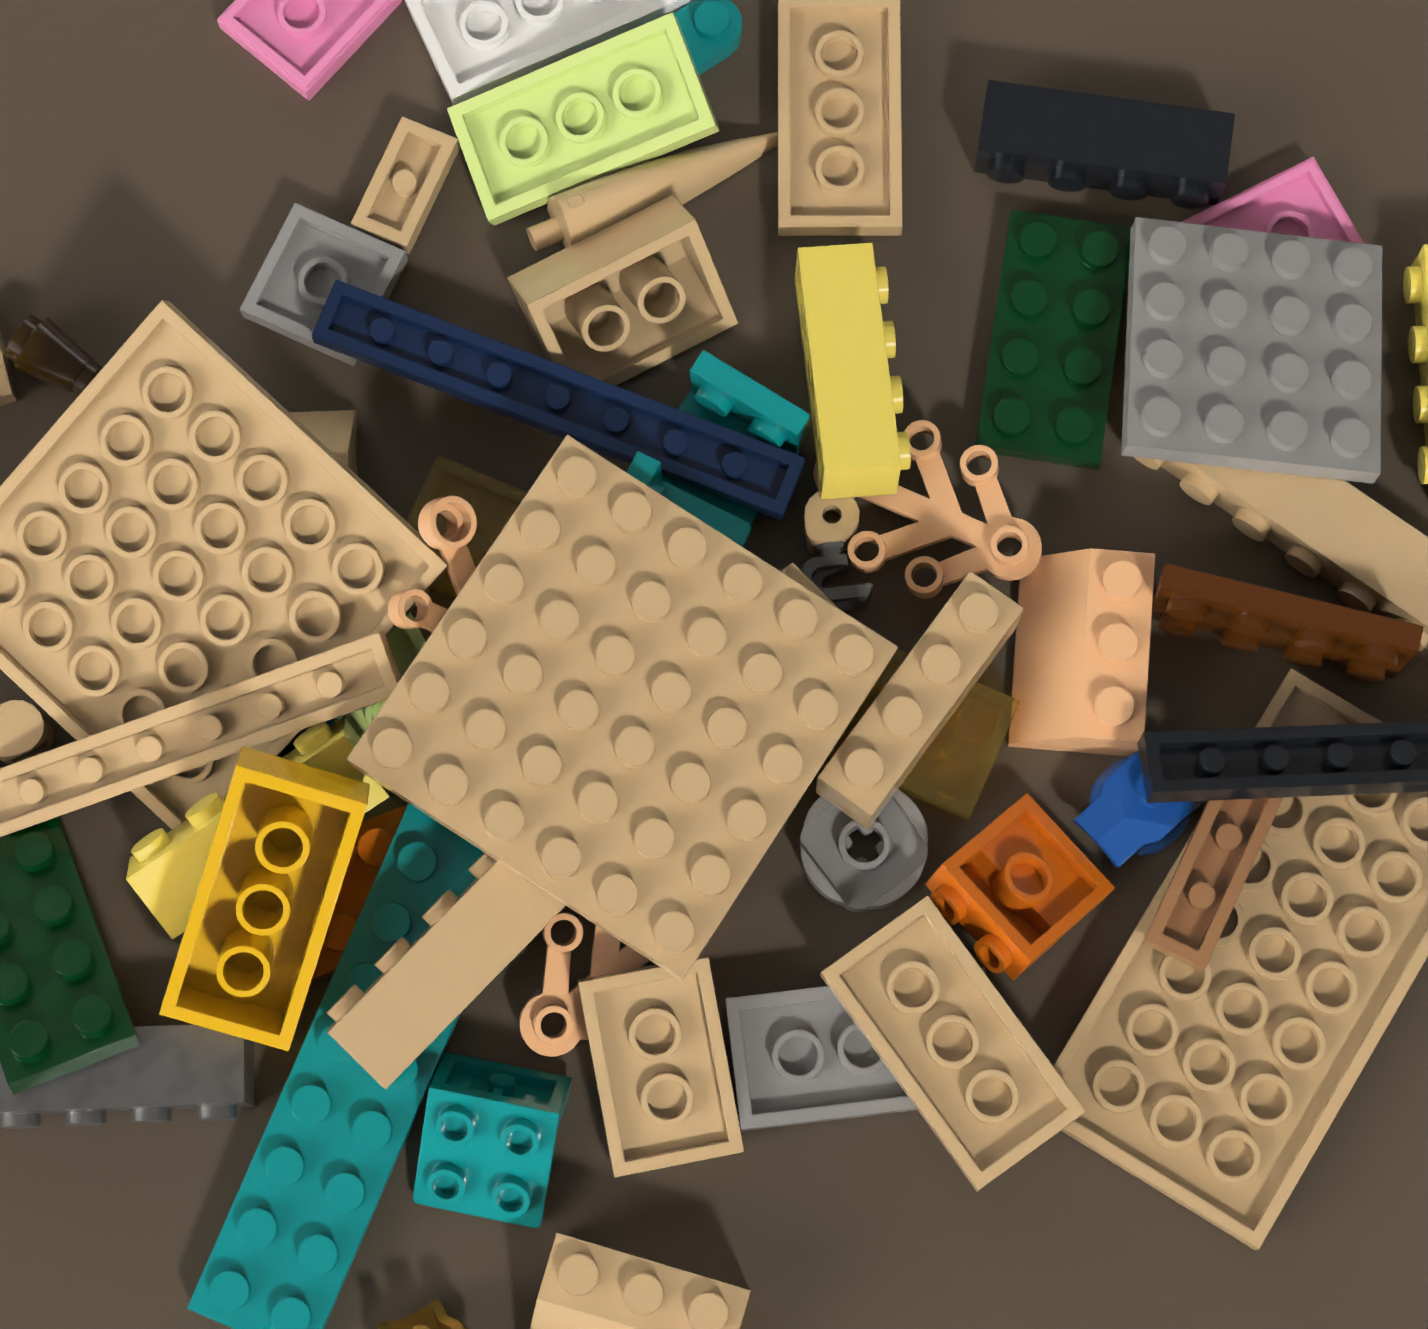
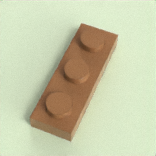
M1283 798L1207 801L1145 935L1143 944L1199 971L1206 969Z

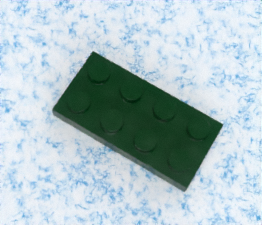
M1011 210L975 445H985L991 448L996 455L1098 470L1101 462L1129 265L1131 227Z
M58 817L0 838V1063L8 1086L15 1095L141 1045Z

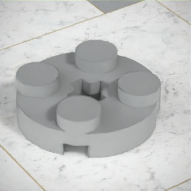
M899 789L869 830L820 796L809 809L800 835L801 863L812 886L830 902L843 906L852 912L882 909L903 899L920 880L928 856L927 826L916 804ZM858 829L864 836L870 835L873 832L879 835L881 841L875 847L878 858L868 862L863 856L856 860L850 857L847 851L853 845L849 837L853 831Z

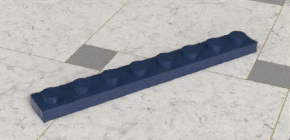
M335 280L311 335L315 344L564 439L569 435L590 449L631 464L637 451L661 462L662 476L782 521L805 465L806 458L339 280Z

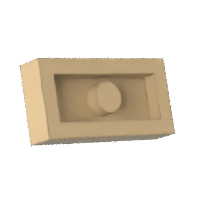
M402 116L351 221L352 228L402 249L410 255L460 150L458 139Z

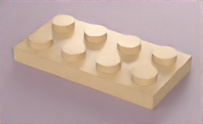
M778 0V236H901L900 0Z
M928 896L821 972L820 976L976 1191L982 1189L1086 1112Z

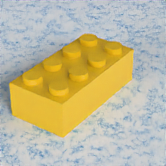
M245 746L241 747L159 1015L289 1051L368 805L370 784Z

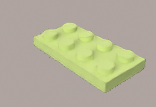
M673 12L447 108L486 217L494 226L547 204L549 197L606 175L650 161L720 131L680 24Z

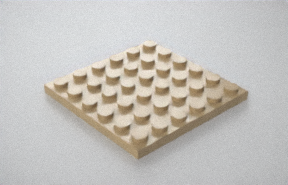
M161 300L0 486V669L74 739L80 740L372 634L385 631L388 637L397 627L392 623L388 614V604L392 596L399 591L420 589L428 593L447 572L448 564L442 559L437 549L430 547L418 531L170 301ZM408 598L405 602L404 610L406 616L416 606V603L411 598ZM305 729L252 747L251 749L281 757ZM240 752L131 790V792L168 827L174 829L187 820L185 817L186 812L205 796L215 792L220 797L227 794Z
M567 435L346 760L349 765L683 981L895 654L898 646Z

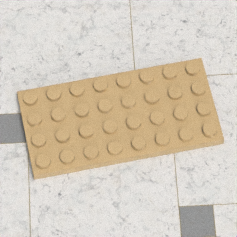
M1290 669L1255 728L1383 722L1297 671ZM1428 792L1284 797L1206 969L1203 971H1199L1142 943L1193 834L1192 832L1053 1065L1086 1110L1083 1115L1061 1131L1250 1248L1259 1250L1428 957Z

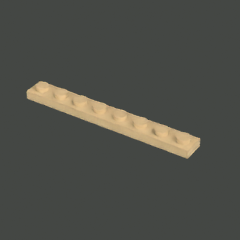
M385 631L372 634L0 768V837L238 753L242 746L252 748L387 700L400 681L401 675Z

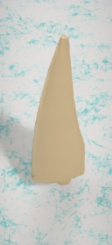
M778 132L734 139L682 151L606 175L549 197L547 212L550 219L526 228L529 241L535 251L560 241L567 248L670 195H673L683 205L777 147Z

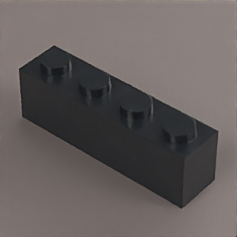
M988 80L974 172L985 173L991 180L1000 183L1014 184L1023 181V179L1048 182L1050 187L1064 192H1078L1086 187L1108 190L1112 196L1123 200L1134 201L1151 196L1171 199L1174 205L1182 208L1200 209L1208 204H1218L1227 182L1235 114Z

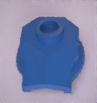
M1136 751L1131 756H1125L1124 759H1118L1117 762H1113L1111 766L1107 767L1097 777V781L1093 783L1094 786L1091 788L1090 805L1073 822L1097 843L1111 860V863L1118 869L1135 854L1153 855L1156 852L1159 853L1161 850H1165L1167 846H1171L1172 842L1176 841L1182 832L1186 830L1189 818H1191V815L1203 802L1147 803L1139 751Z

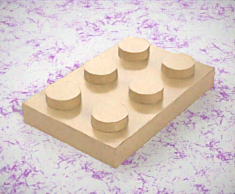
M699 956L683 981L657 964L579 979L578 986L614 1178L744 1152L708 956Z

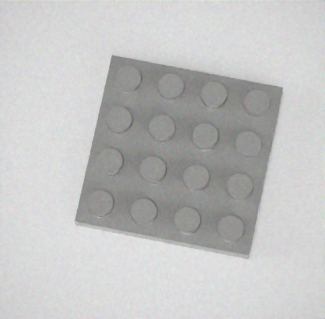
M1136 217L1130 231L1121 455L1374 484L1381 474L1383 246Z

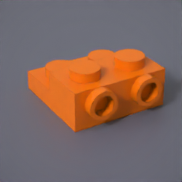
M1028 793L941 864L925 883L932 892L930 900L947 923L955 925L959 922L977 941L974 944V951L982 965L994 973L1004 971L1012 981L1056 944L1065 933L1115 889L1112 883Z

